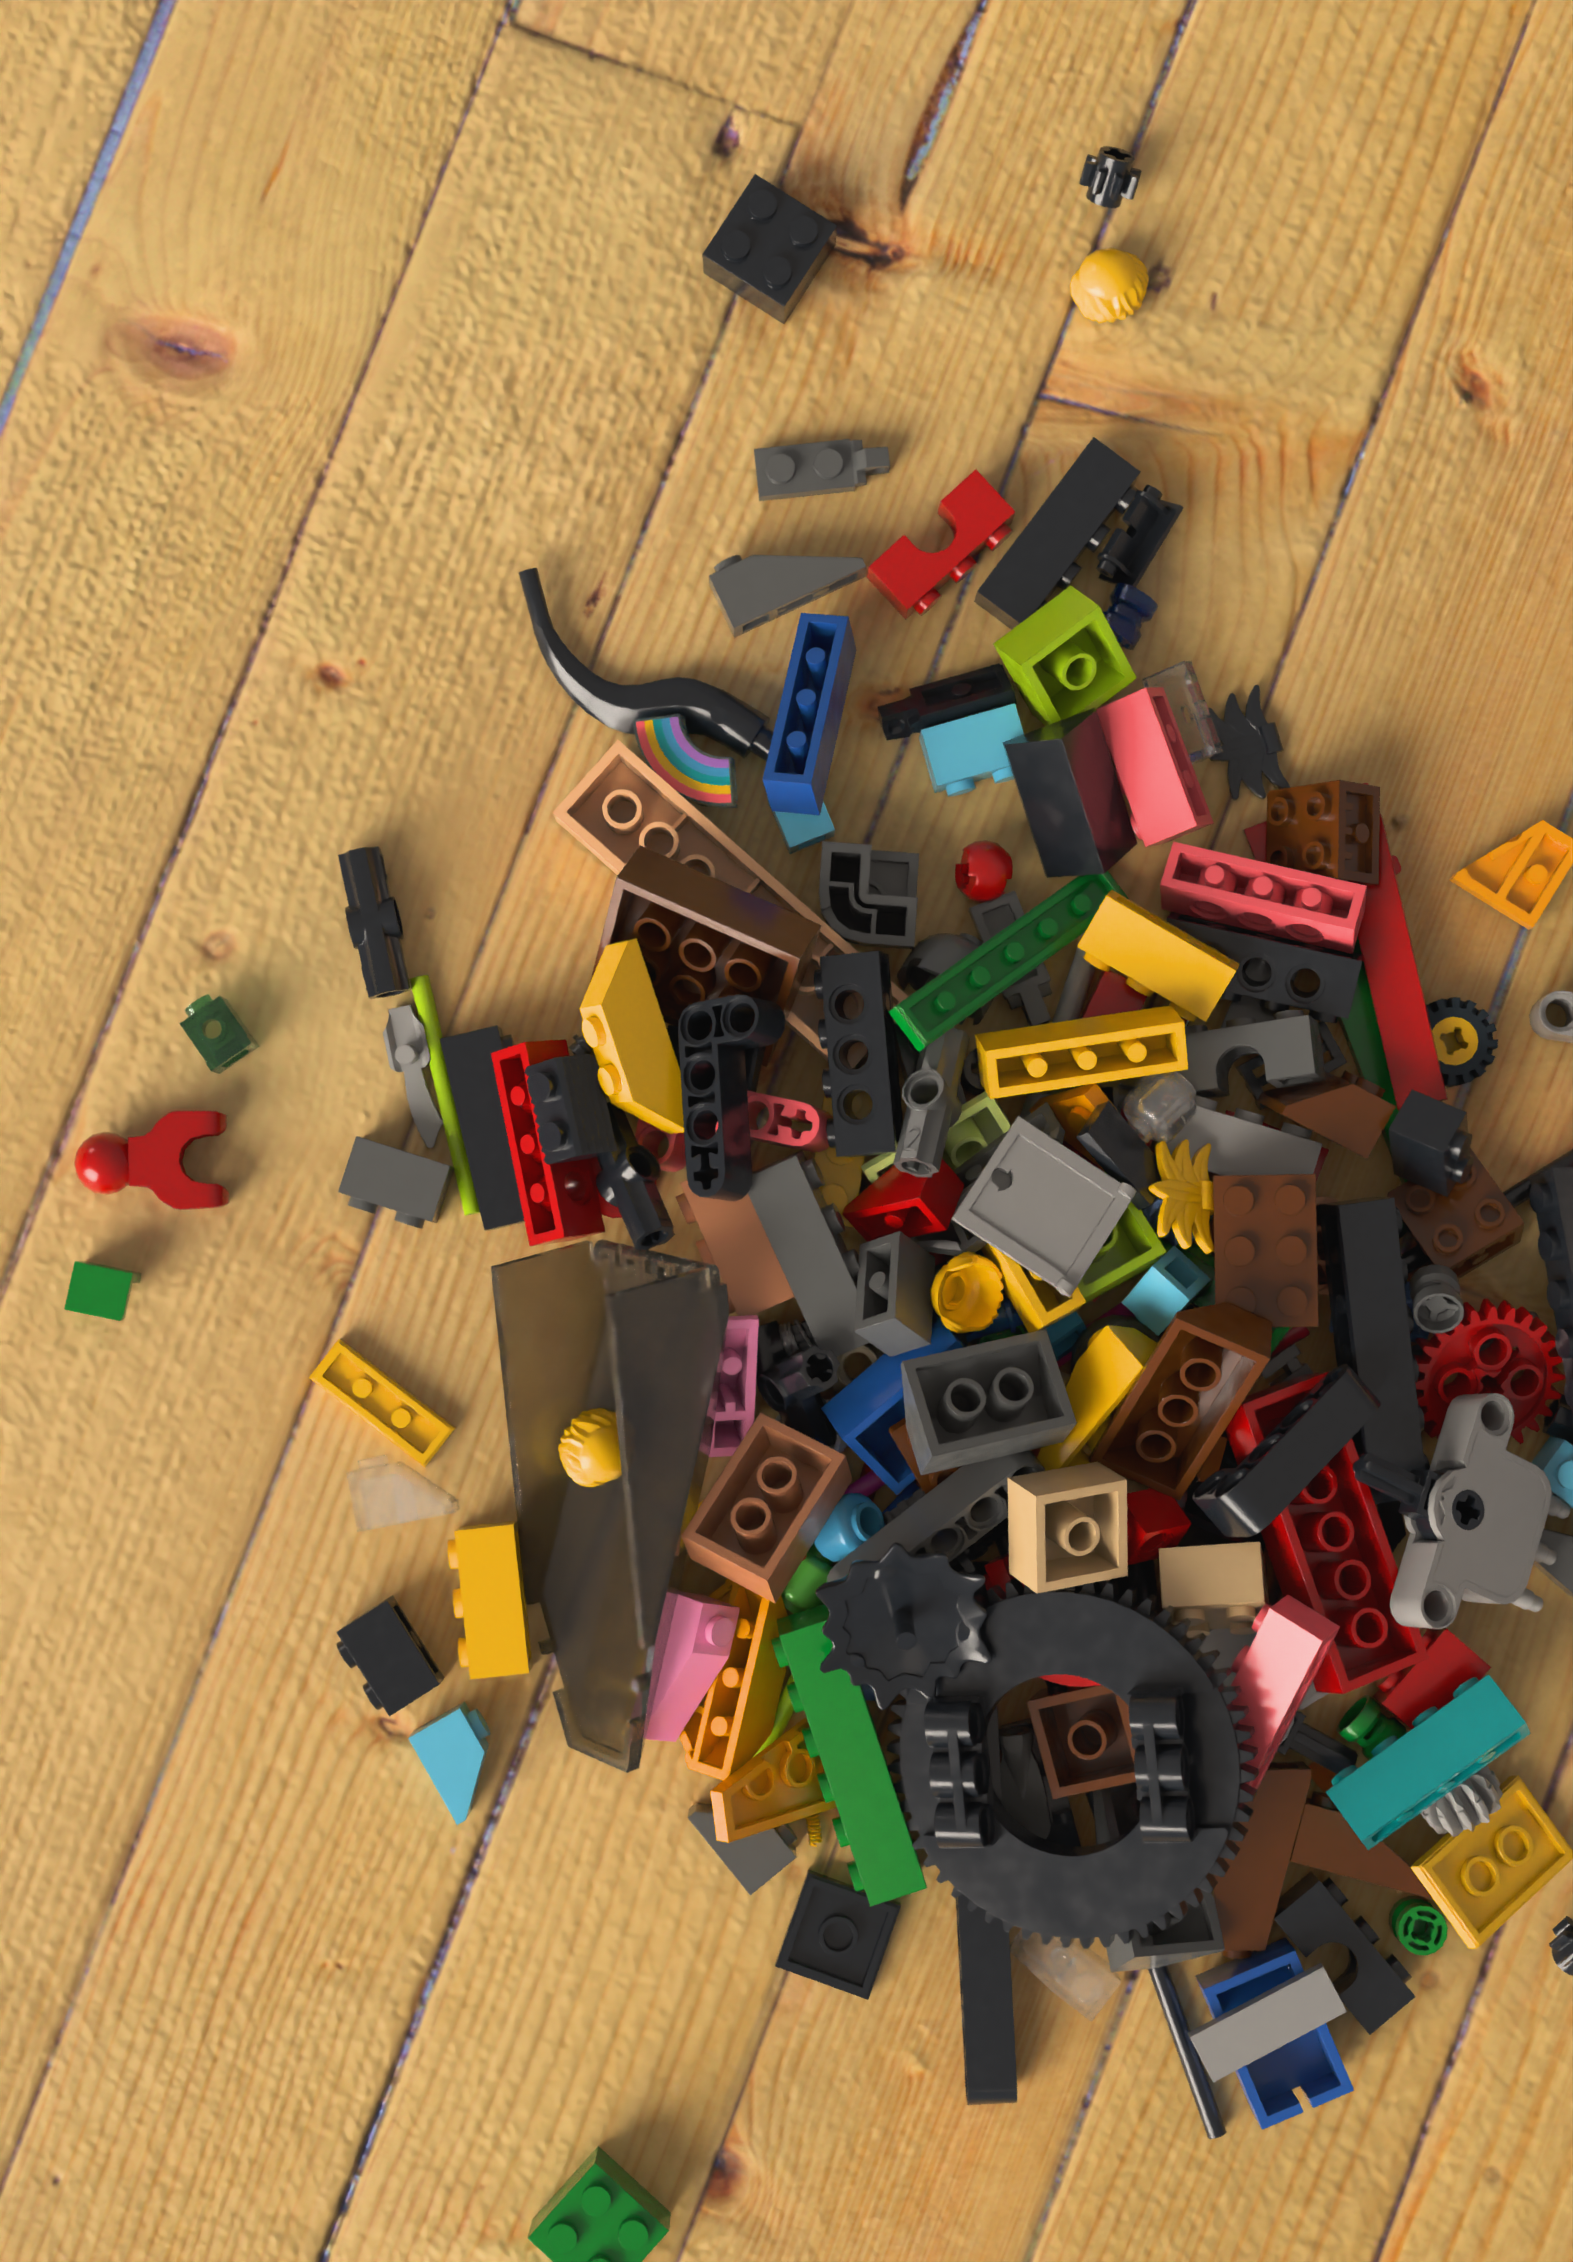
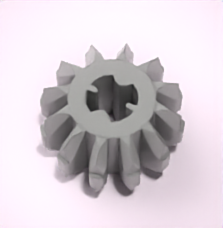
M1486 1765L1422 1811L1421 1815L1426 1819L1429 1826L1434 1828L1437 1834L1449 1832L1455 1837L1463 1830L1469 1829L1474 1832L1476 1825L1490 1822L1489 1814L1497 1812L1501 1808L1499 1799L1503 1793L1499 1787L1500 1782L1495 1773L1490 1771L1488 1765Z

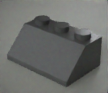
M1046 1329L905 1360L901 1363L906 1429L920 1475L1062 1443L1077 1424Z

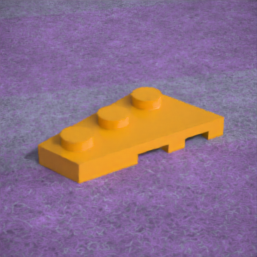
M807 1717L710 1790L717 1841L730 1843L837 1807L835 1800L828 1803L824 1800L817 1774L825 1772L820 1756L810 1758L802 1733V1729L810 1727Z

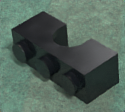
M1310 1871L1279 1898L1274 1920L1305 1957L1326 1943L1336 1942L1347 1946L1349 1952L1347 1968L1332 1984L1341 2001L1371 2035L1416 1997L1405 1984L1412 1976L1393 1954L1384 1959L1373 1945L1380 1940L1379 1936L1361 1915L1353 1921L1341 1906L1349 1900L1330 1877L1321 1883Z

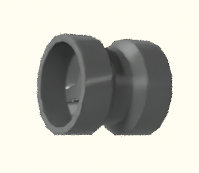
M1428 1265L1417 1270L1409 1283L1410 1297L1413 1301V1317L1416 1324L1424 1331L1430 1333H1445L1453 1330L1460 1324L1464 1316L1460 1284L1456 1273L1443 1265Z

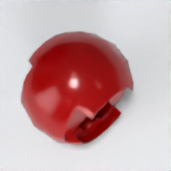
M988 840L975 841L962 849L964 852L961 863H956L955 865L957 888L966 897L977 902L995 900L1003 895L1007 879H1012L1013 864L1010 854L998 843Z

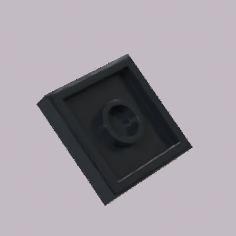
M808 1869L779 1950L775 1967L868 2000L899 1914L901 1903L889 1900L870 1907L865 1890L856 1892L853 1885Z

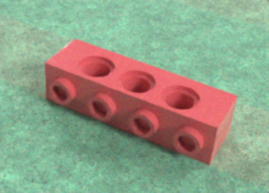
M1174 841L1160 883L1162 910L1353 954L1365 912L1367 891L1366 885Z

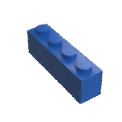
M801 613L762 779L772 811L820 815L857 650L849 616Z

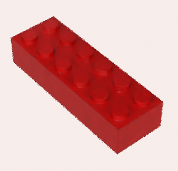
M1329 1371L1300 1375L1245 1397L1225 1429L1237 1465L1253 1451ZM1352 1438L1290 1504L1261 1531L1283 1597L1286 1595L1292 1596L1340 1626L1313 1679L1316 1692L1335 1694L1348 1693L1429 1659L1419 1628L1402 1626L1395 1621L1391 1614L1390 1599L1398 1568L1368 1485L1356 1480L1355 1472L1352 1470L1354 1462L1359 1460Z

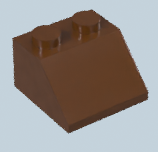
M1346 1070L1341 1078L1325 1072L1326 1081L1273 1088L1261 1092L1257 1102L1368 1159L1396 1107L1381 1099L1385 1089Z

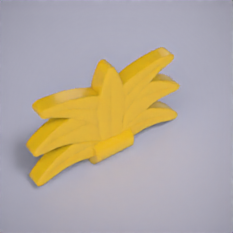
M1188 1139L1178 1143L1172 1155L1166 1142L1161 1141L1155 1146V1154L1162 1181L1148 1186V1190L1163 1199L1158 1215L1157 1235L1160 1238L1164 1237L1169 1233L1172 1226L1178 1243L1183 1249H1187L1192 1245L1193 1233L1202 1251L1205 1254H1209L1214 1251L1209 1225L1210 1215L1214 1214L1213 1181H1210L1208 1175V1159L1211 1152V1144L1207 1143L1199 1148L1192 1159H1190Z

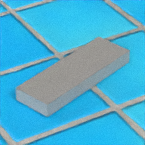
M1319 1963L1188 2032V2035L1214 2083L1347 2011L1326 1970Z

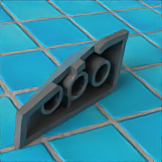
M1136 1782L1093 1791L1096 1845L1118 1838L1140 1821L1141 1801L1137 1800ZM1200 1889L1204 1898L1197 1907L1186 1902L1188 1911L1185 1916L1179 1920L1170 1913L1171 1922L1163 1930L1153 1922V1930L1148 1937L1143 1938L1134 1929V1937L1129 1943L1124 1944L1120 1937L1115 1934L1112 1944L1106 1947L1111 1972L1159 1968L1225 1950L1215 1899L1212 1894Z

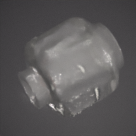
M1176 1071L1143 1076L1122 1101L1123 1112L1128 1119L1127 1123L1144 1143H1148L1150 1139L1156 1142L1165 1141L1169 1143L1196 1114L1197 1106L1194 1099L1196 1090L1184 1076Z

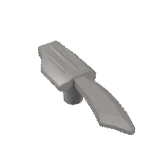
M412 1005L388 1009L389 1017L386 1028L383 1031L389 1065L396 1072H404L407 1100L412 1117L426 1146L432 1148L435 1145L443 1121L432 1100L422 1069L427 1067L431 1060L424 1025L417 1018Z

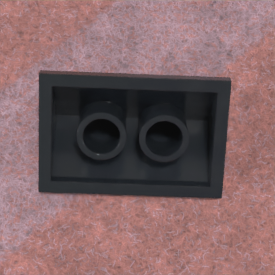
M1095 708L1002 742L1047 878L1105 874L1138 844Z

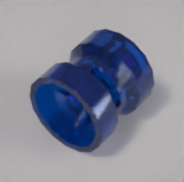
M1117 583L1109 596L1112 606H1109L1107 610L1102 612L1120 647L1134 650L1142 636L1140 632L1141 623L1151 621L1159 606L1151 597L1139 589L1125 583Z

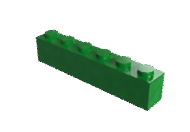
M825 1604L777 1619L779 1637L773 1638L771 1641L780 1668L789 1665L794 1682L786 1684L795 1713L805 1711L810 1727L802 1729V1733L810 1758L820 1756L825 1771L817 1774L826 1803L835 1800L840 1816L833 1818L832 1822L840 1847L850 1845L855 1860L847 1863L856 1892L865 1889L871 1907L926 1889L927 1886L917 1851L912 1846L914 1842L910 1831L907 1829V1821L904 1812L901 1810L900 1800L897 1792H895L894 1782L890 1771H888V1764L862 1686H853L849 1674L843 1669L823 1673L820 1670L822 1661L830 1653L833 1646L831 1640L822 1633V1628L829 1617L828 1608Z

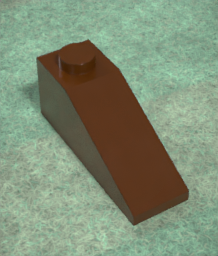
M1313 1791L1312 1798L1306 1797L1290 1857L1291 1862L1433 1899L1410 1868V1865L1383 1841L1367 1850L1327 1794Z

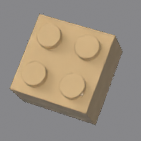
M1099 1462L1007 1478L1010 1575L1037 1594L1128 1576L1127 1479Z
M1260 1542L1158 1548L1162 1609L1164 1610L1169 1605L1174 1607L1171 1623L1174 1625L1186 1618L1191 1621L1186 1634L1188 1638L1201 1633L1208 1636L1210 1629L1230 1628V1633L1237 1635L1257 1633L1251 1629L1252 1624L1263 1606L1267 1603L1269 1604L1267 1567Z

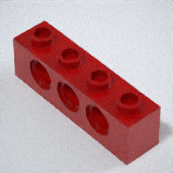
M566 1039L528 1041L491 1053L529 1246L568 1242L605 1232L591 1159L547 1164L543 1161L545 1154L541 1151L543 1147L539 1142V1133L537 1132L539 1125L535 1122L537 1115L533 1113L535 1105L531 1103L532 1098L526 1083L529 1077L524 1073L526 1067L552 1058L570 1056Z

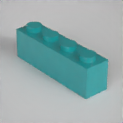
M1489 1674L1480 1681L1477 1677H1473L1461 1684L1453 1692L1454 1700L1440 1710L1436 1706L1425 1710L1412 1722L1414 1728L1399 1739L1396 1736L1385 1739L1373 1749L1372 1755L1374 1757L1359 1768L1356 1765H1351L1343 1769L1332 1779L1333 1787L1327 1790L1326 1793L1367 1850H1370L1531 1734L1525 1720Z

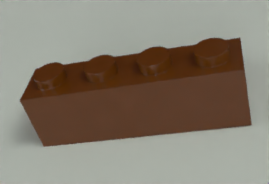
M1227 1302L1177 1312L1091 1452L1089 1462H1099L1125 1478L1180 1501L1270 1360L1272 1322Z

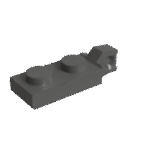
M850 439L754 449L759 501L855 491V487L867 485V475L889 473L890 469L888 447L863 449L862 440L850 441Z
M1015 890L1001 895L995 900L973 906L968 910L982 943H985L1024 915ZM1043 962L1004 990L1002 995L1004 1000L1007 999L1011 1010L1022 1007L1029 1026L1047 1024L1051 1020L1043 997L1052 994L1049 985L1051 979Z

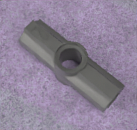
M952 1028L921 1050L915 1073L908 1077L902 1087V1097L907 1108L894 1158V1165L899 1171L907 1172L915 1177L931 1178L934 1173L939 1172L949 1128L958 1121L962 1113V1104L957 1097V1092L970 1040L964 1030Z

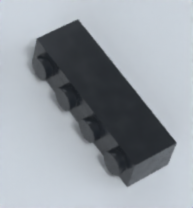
M1093 437L978 589L974 602L1012 630L1047 604V600L1057 587L1063 591L1067 589L1082 569L1076 562L1086 548L1094 553L1109 534L1111 529L1105 523L1113 512L1117 510L1123 515L1129 508L1138 490L1134 485L1141 471Z
M496 1025L441 1038L442 1051L484 1230L491 1231L525 1223L491 1057L492 1052L514 1045L512 1035L503 1036L502 1029Z

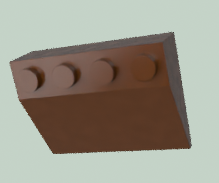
M640 845L616 877L591 980L607 945L637 938L664 1022L678 1027L679 1018L688 1005L733 995H748L772 1001L781 1007L787 1021L811 961L822 925ZM754 1014V1016H753V1018H752V1021H751V1027H752V1025H753V1023H754V1020H755V1014ZM778 1040L766 1046L762 1062L763 1066H768Z

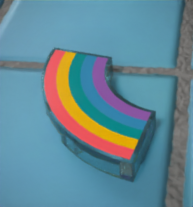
M680 714L633 720L636 740L646 763L680 795L690 801L709 807L738 808L735 759L732 757L710 755L700 750L689 736L685 719Z

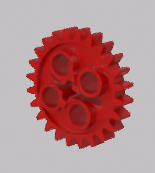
M1484 1298L1480 1310L1476 1312L1468 1302H1464V1316L1457 1327L1445 1333H1433L1434 1336L1431 1340L1417 1338L1415 1340L1423 1350L1422 1355L1414 1356L1419 1366V1379L1415 1384L1417 1401L1423 1410L1425 1418L1424 1430L1431 1438L1436 1436L1439 1439L1447 1409L1455 1397L1463 1394L1498 1393L1504 1395L1513 1406L1514 1424L1510 1436L1519 1444H1522L1524 1442L1522 1429L1527 1426L1536 1432L1540 1430L1538 1423L1534 1419L1538 1414L1552 1416V1411L1545 1405L1546 1400L1561 1398V1394L1552 1386V1383L1565 1379V1375L1556 1367L1563 1360L1559 1356L1557 1349L1554 1348L1556 1346L1555 1337L1549 1331H1546L1548 1327L1538 1317L1533 1318V1315L1523 1306L1515 1311V1308L1507 1300H1503L1496 1310L1488 1298ZM1494 1338L1489 1348L1479 1351L1485 1341ZM1525 1369L1519 1379L1511 1382L1516 1372ZM1458 1372L1453 1382L1443 1385L1448 1376Z

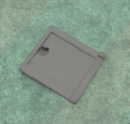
M1018 1116L951 1219L1055 1287L1061 1295L1070 1297L1137 1191L1130 1184L1118 1182ZM1009 1171H1011V1173H1012V1180H1013L1012 1183H1011V1175H1010Z

